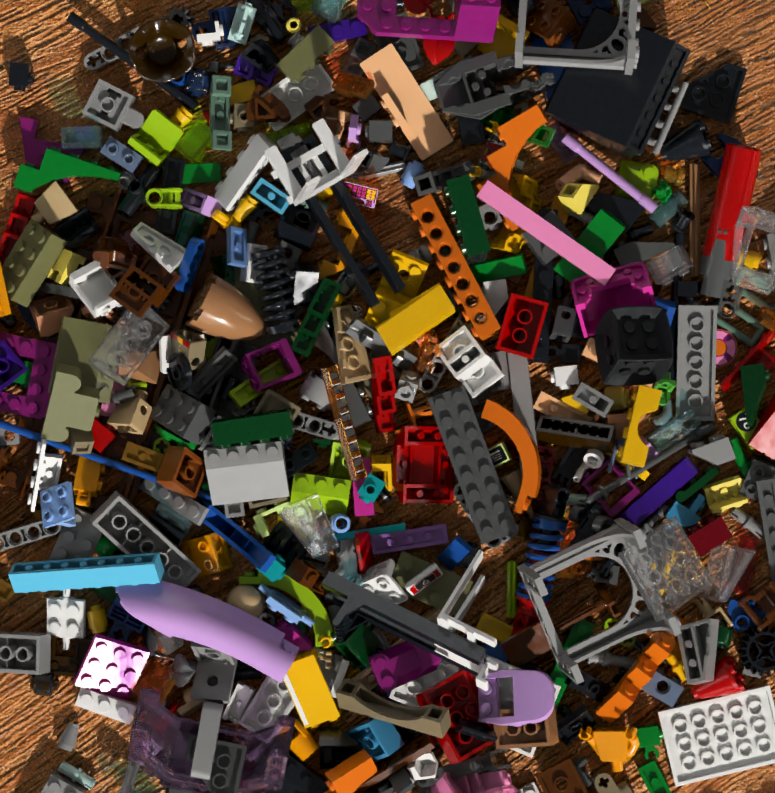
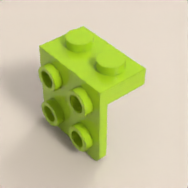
M154 109L139 132L131 136L127 143L132 146L133 150L144 155L150 163L158 166L166 161V157H169L184 134V130L158 109Z

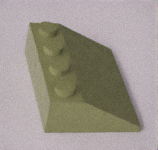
M62 316L48 393L52 391L59 362L80 368L82 371L81 385L99 389V402L110 404L124 328Z

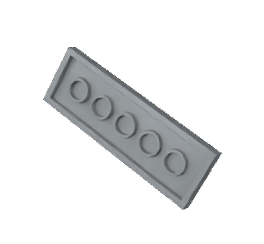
M678 305L675 420L714 421L717 305Z

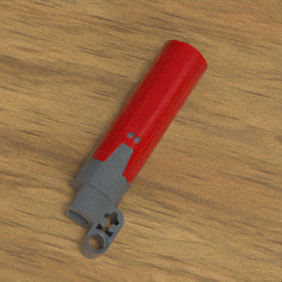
M727 143L725 147L698 271L699 274L704 275L700 294L720 298L718 312L724 318L735 316L740 306L743 288L739 282L734 281L762 154V151L758 148L736 143ZM734 286L736 293H733L731 296L729 288ZM726 304L732 306L733 311L731 314L725 312L724 306Z

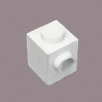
M577 365L553 367V371L550 372L551 383H554L555 387L559 386L560 390L571 389V385L579 384Z

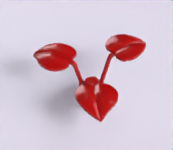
M403 0L406 9L413 14H422L428 8L429 18L451 19L454 17V12L447 18L442 15L434 16L430 6L434 0ZM423 39L424 51L428 59L435 66L447 58L455 47L454 41Z

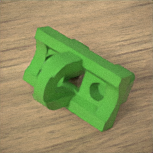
M667 372L660 381L655 382L652 386L654 389L662 390L659 402L661 406L666 405L670 401L671 392L676 387V381L671 380V372Z

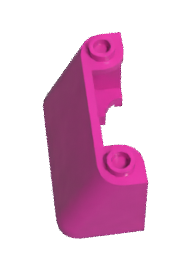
M634 262L615 267V272L605 286L589 275L572 280L571 290L584 338L595 335L598 323L609 309L622 306H656L647 267L643 262Z

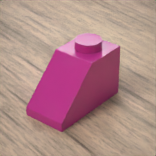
M278 621L274 624L273 627L285 633L283 639L299 647L298 651L312 650L313 641L294 623Z

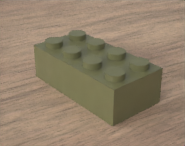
M30 219L2 265L8 298L25 307H28L67 244V241L33 219Z
M402 550L393 570V579L408 596L442 610L461 580L462 575L439 566L443 575L412 596L406 590L405 583L433 563ZM472 579L469 580L450 614L456 616L473 584Z

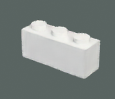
M82 687L75 706L128 725L132 722L138 703L130 700L127 701Z

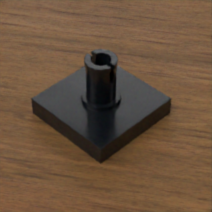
M562 704L565 712L561 707L557 709V712L563 718L557 723L558 736L565 745L579 736L580 728L586 731L588 726L592 727L597 723L584 705H581L573 712L568 704Z

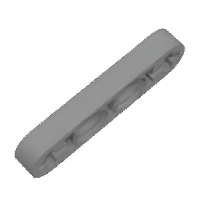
M140 26L116 38L113 42L122 47L121 42L124 39L131 40V35L135 34ZM102 46L85 56L84 65L88 70L95 72L120 58L116 55L112 58L105 57L106 48ZM101 53V56L105 60V62L102 63V60L100 59L96 61L95 67H93L92 65L88 66V64L90 63L89 59L93 58L94 60L100 58L97 54Z

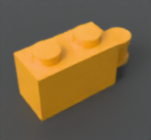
M79 456L73 486L74 494L77 495L76 505L90 507L92 497L97 498L98 492H102L103 480H101V475L105 474L106 465ZM81 495H82V496H88V498H87V499L81 498Z

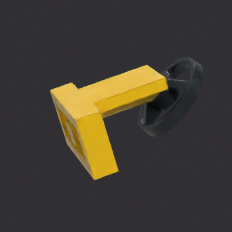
M391 454L372 455V472L383 471V481L386 482L380 495L390 503L393 501L389 494L392 491Z

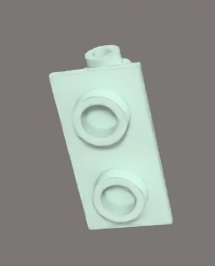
M247 2L245 4L238 3L228 40L246 45L257 10L252 7V4Z

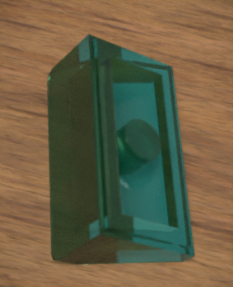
M184 209L174 242L187 249L191 238H200L206 216Z

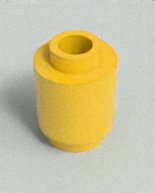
M101 604L90 606V610L86 611L92 634L108 631L105 607L101 608Z

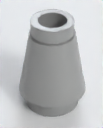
M69 722L57 741L59 742L57 747L72 752L73 748L76 747L79 725Z

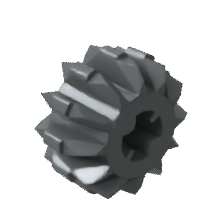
M173 5V12L170 9L166 10L169 16L163 15L162 18L176 21V18L180 17L183 20L181 25L191 33L188 27L193 28L194 23L190 21H193L195 18L193 15H189L191 13L190 9L184 11V5H181L179 10H177L176 5Z

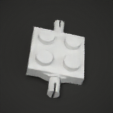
M71 589L63 590V596L61 597L49 596L47 598V633L51 634V636L63 638V650L71 649V638L84 639L86 637V600L72 597Z

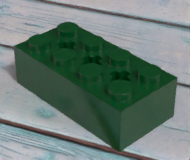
M469 174L447 180L443 190L446 199L450 198L451 205H449L451 217H455L457 221L454 224L456 234L461 236L463 241L460 243L462 254H466L467 258L490 252L491 248Z
M292 408L214 419L211 423L214 445L220 446V449L231 448L235 443H239L240 446L250 445L255 440H259V443H266L275 437H278V440L290 439L291 435L295 432Z

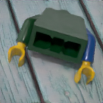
M367 621L348 632L342 642L336 640L335 631H332L328 637L326 635L319 636L318 642L327 639L322 647L329 648L331 641L334 640L333 645L353 665L347 669L346 673L354 678L370 664L368 657L376 654L378 639L372 633L375 625Z

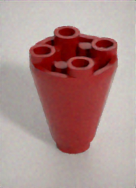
M732 655L723 657L715 664L714 681L690 685L695 699L737 694L746 689L743 683L745 682L741 671L737 672L735 668L736 662Z

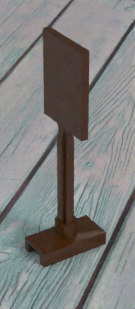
M598 583L594 586L599 599L555 624L554 628L556 633L594 612L605 608L608 609L614 618L620 616L621 613L615 606V600L604 585ZM540 621L500 642L510 664L516 667L524 665L551 649Z

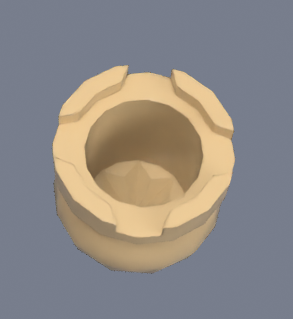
M239 584L230 592L226 603L259 618L265 609L266 599L265 595L257 590L258 587L255 584Z

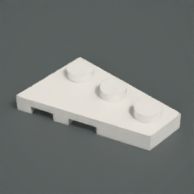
M140 222L132 229L130 236L169 273L182 263L186 248L143 222Z

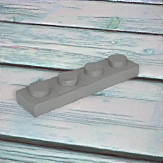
M144 479L139 487L140 490L199 526L210 510L191 497L168 490L161 484Z

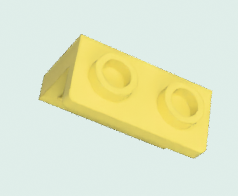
M739 475L702 487L711 513H722L726 509L741 507L743 504L748 503V498L739 493L742 486Z

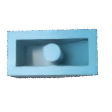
M262 177L250 192L258 201L281 215L289 206L286 200L288 195Z

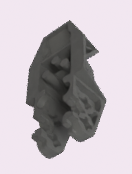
M495 51L458 62L434 86L443 113L482 120L501 107L508 106L511 108L556 86L554 74L546 72L536 81L530 82L525 79L522 80V83L513 86L503 85L504 91L498 95L494 83H503L505 80L537 65L523 64V68H515V54L497 59Z

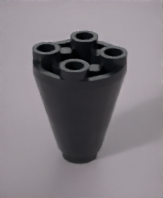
M697 119L663 143L660 153L664 161L706 157L715 152L709 137H706V135H709V132L703 120Z

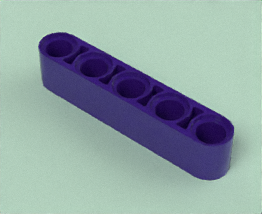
M685 456L620 512L616 518L621 517L638 526L700 470L688 456Z

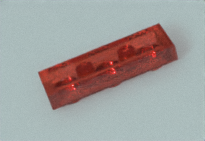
M741 535L729 592L749 595L760 539Z

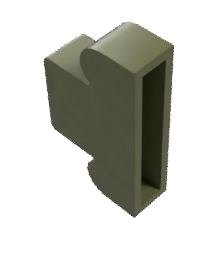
M58 362L41 439L63 442L69 436L70 427L84 431L92 430L94 418L99 417L101 406L98 405L100 390L81 385L82 371L80 368Z

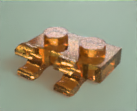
M434 329L425 333L416 353L418 354V359L415 361L417 370L424 371L427 369L431 374H433L436 367L431 362L432 352L437 357H440L443 351L438 346L439 339Z

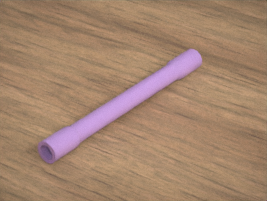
M570 133L564 137L562 143L597 168L637 200L651 214L659 206L648 195L642 193L584 147Z

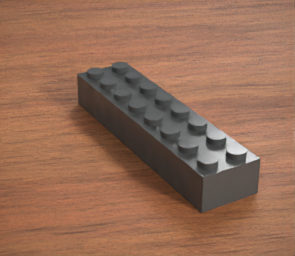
M463 385L428 398L430 409L480 543L485 544L517 532L516 523L465 386Z

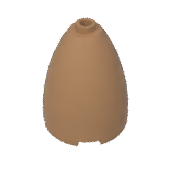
M213 273L210 274L205 281L208 284L198 291L187 314L190 320H187L185 325L199 332L222 339L248 341L257 340L259 337L262 338L266 332L265 322L254 305L230 283Z

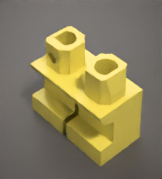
M64 248L46 277L67 286L70 274L77 270L79 264L84 265L87 258Z

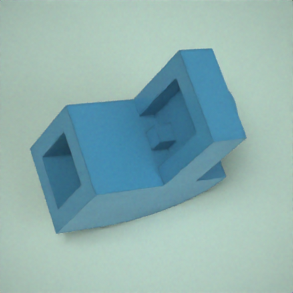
M696 493L687 508L673 500L669 510L663 516L679 526H692L701 520V517L695 513L703 509L706 504L704 502L706 497Z

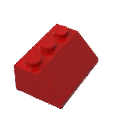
M511 293L496 349L533 360L549 303Z

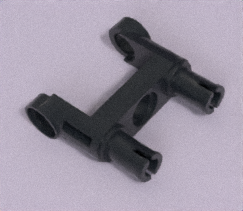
M597 500L588 504L585 508V516L576 528L575 537L568 547L597 534L591 529L594 519L601 513L602 504ZM619 543L615 546V556H618L622 553V543ZM607 545L608 548L603 549L605 553L609 552V545ZM605 557L596 571L600 572V575L607 577L613 565L618 562Z

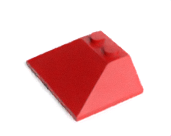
M403 426L393 444L392 483L401 503H453L454 470L437 426Z

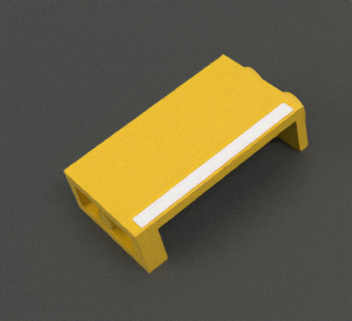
M316 648L296 655L291 667L283 678L305 729L309 727L316 728L326 721L333 722L341 716L342 708L337 707L317 662L319 654Z

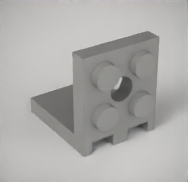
M191 641V648L198 661L190 696L191 699L229 704L238 660L223 652ZM211 679H218L216 686L208 685Z

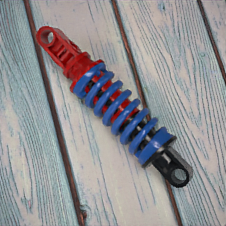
M548 484L545 487L540 511L533 512V521L535 522L531 525L533 528L539 529V533L531 532L529 534L530 538L537 539L536 543H527V547L532 548L531 553H525V557L530 558L529 563L523 562V564L530 566L562 549V544L558 541L564 539L562 532L566 531L567 523H569V519L564 517L569 499L567 488L555 484ZM555 574L543 579L548 594L542 597L545 606L550 605V590L553 588V584L550 581L555 579ZM523 582L518 583L519 588H517L514 597L520 600V603L516 607V617L511 636L539 621Z

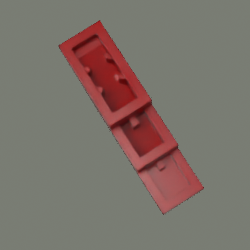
M20 191L17 193L14 208L10 213L7 228L3 233L0 244L1 267L29 223L35 209L34 203L38 197Z
M391 355L372 358V400L376 433L396 430L394 412H397L394 394L397 391Z

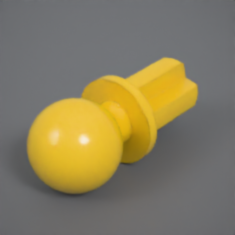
M219 209L214 210V213H212V218L219 222L222 228L226 229L229 226L241 228V223L233 218L232 215L225 214Z

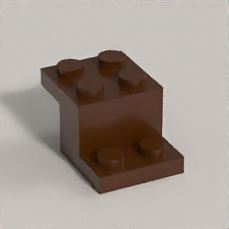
M149 254L139 268L133 264L129 267L109 296L141 319L152 304L159 308L181 276L174 271L169 273Z

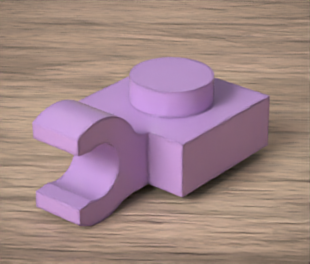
M351 114L346 142L348 148L350 143H356L357 149L361 146V138L358 135L361 134L362 124L358 123L359 115Z

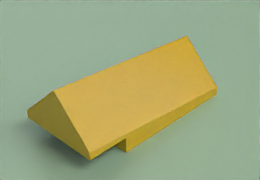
M438 283L390 312L391 317L375 328L393 356L453 315L456 311L442 286Z

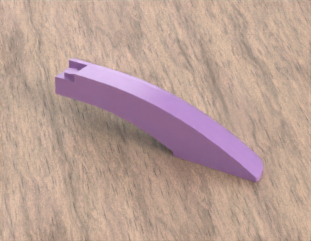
M162 580L156 584L115 587V591L121 599L120 604L136 619L170 638L172 636L182 638L230 655L280 683L287 674L299 650L298 646L283 639L285 633L239 608L198 591Z

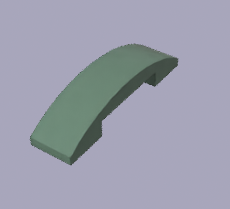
M212 75L209 126L213 150H232V131H230L231 76Z

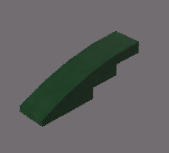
M326 277L323 278L291 346L293 351L307 358L309 357L342 287L341 284Z

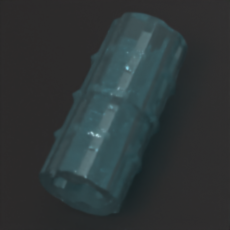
M676 190L668 198L667 202H663L648 217L660 229L688 201Z

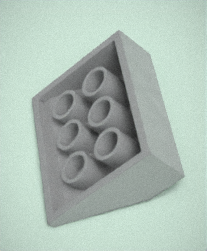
M274 439L266 443H259V441L251 442L250 445L246 446L233 444L231 448L220 449V446L203 450L212 506L290 497L283 440Z

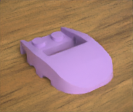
M512 669L488 673L485 680L488 681L489 689L485 691L478 687V722L481 724L491 723L501 726L519 727L524 724L539 723L546 720L554 709L553 681L546 673L538 670ZM513 677L514 716L500 717L499 678Z

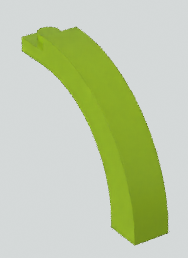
M259 570L258 575H255V572H244V575L239 576V584L261 585L263 583L292 595L305 608L309 617L315 620L313 624L315 647H322L326 643L327 639L318 642V637L321 635L330 636V633L334 631L333 624L325 605L313 590L297 583L286 574L281 580L276 579L274 583ZM334 640L331 641V646H330V647H335V646L333 645V643L335 642Z

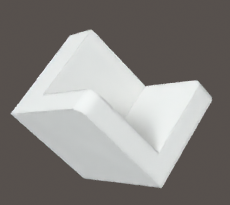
M430 751L417 758L414 762L409 763L407 769L414 781L435 778L439 762L433 752Z

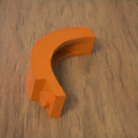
M487 399L481 418L491 421L503 429L514 442L521 458L523 479L514 512L522 514L524 511H528L531 500H529V497H538L541 484L539 451L532 434L523 421L507 407Z

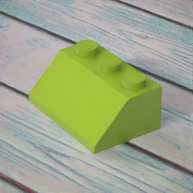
M298 472L293 478L290 509L326 515L340 513L347 516L352 480Z

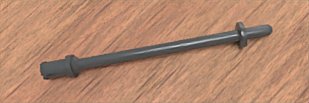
M707 421L698 428H692L690 435L647 460L643 468L636 467L632 469L631 479L691 442L702 441L703 437L716 430L714 424L711 421ZM626 473L604 487L598 484V491L585 499L586 503L591 504L601 497L607 500L609 492L631 479H627Z

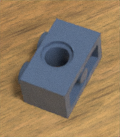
M111 136L100 151L101 154L134 175L145 160L141 155Z
M658 667L653 678L642 690L673 708L684 689L680 685L682 681L674 676L668 678L663 675L665 671ZM659 681H666V687L664 689H657V683Z

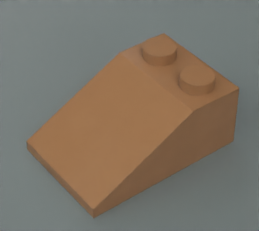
M555 705L552 714L546 720L539 723H529L519 727L493 724L494 731L498 737L495 741L496 749L552 746L559 743ZM514 707L500 709V717L514 716Z

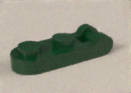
M707 465L702 470V475L698 478L696 476L691 478L687 482L688 486L682 491L678 490L675 492L673 498L678 502L686 501L721 470L717 465Z

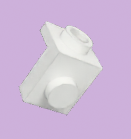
M216 20L214 21V33L197 34V44L201 43L202 47L212 46L213 42L221 41L220 36H224L223 24L219 25V21Z

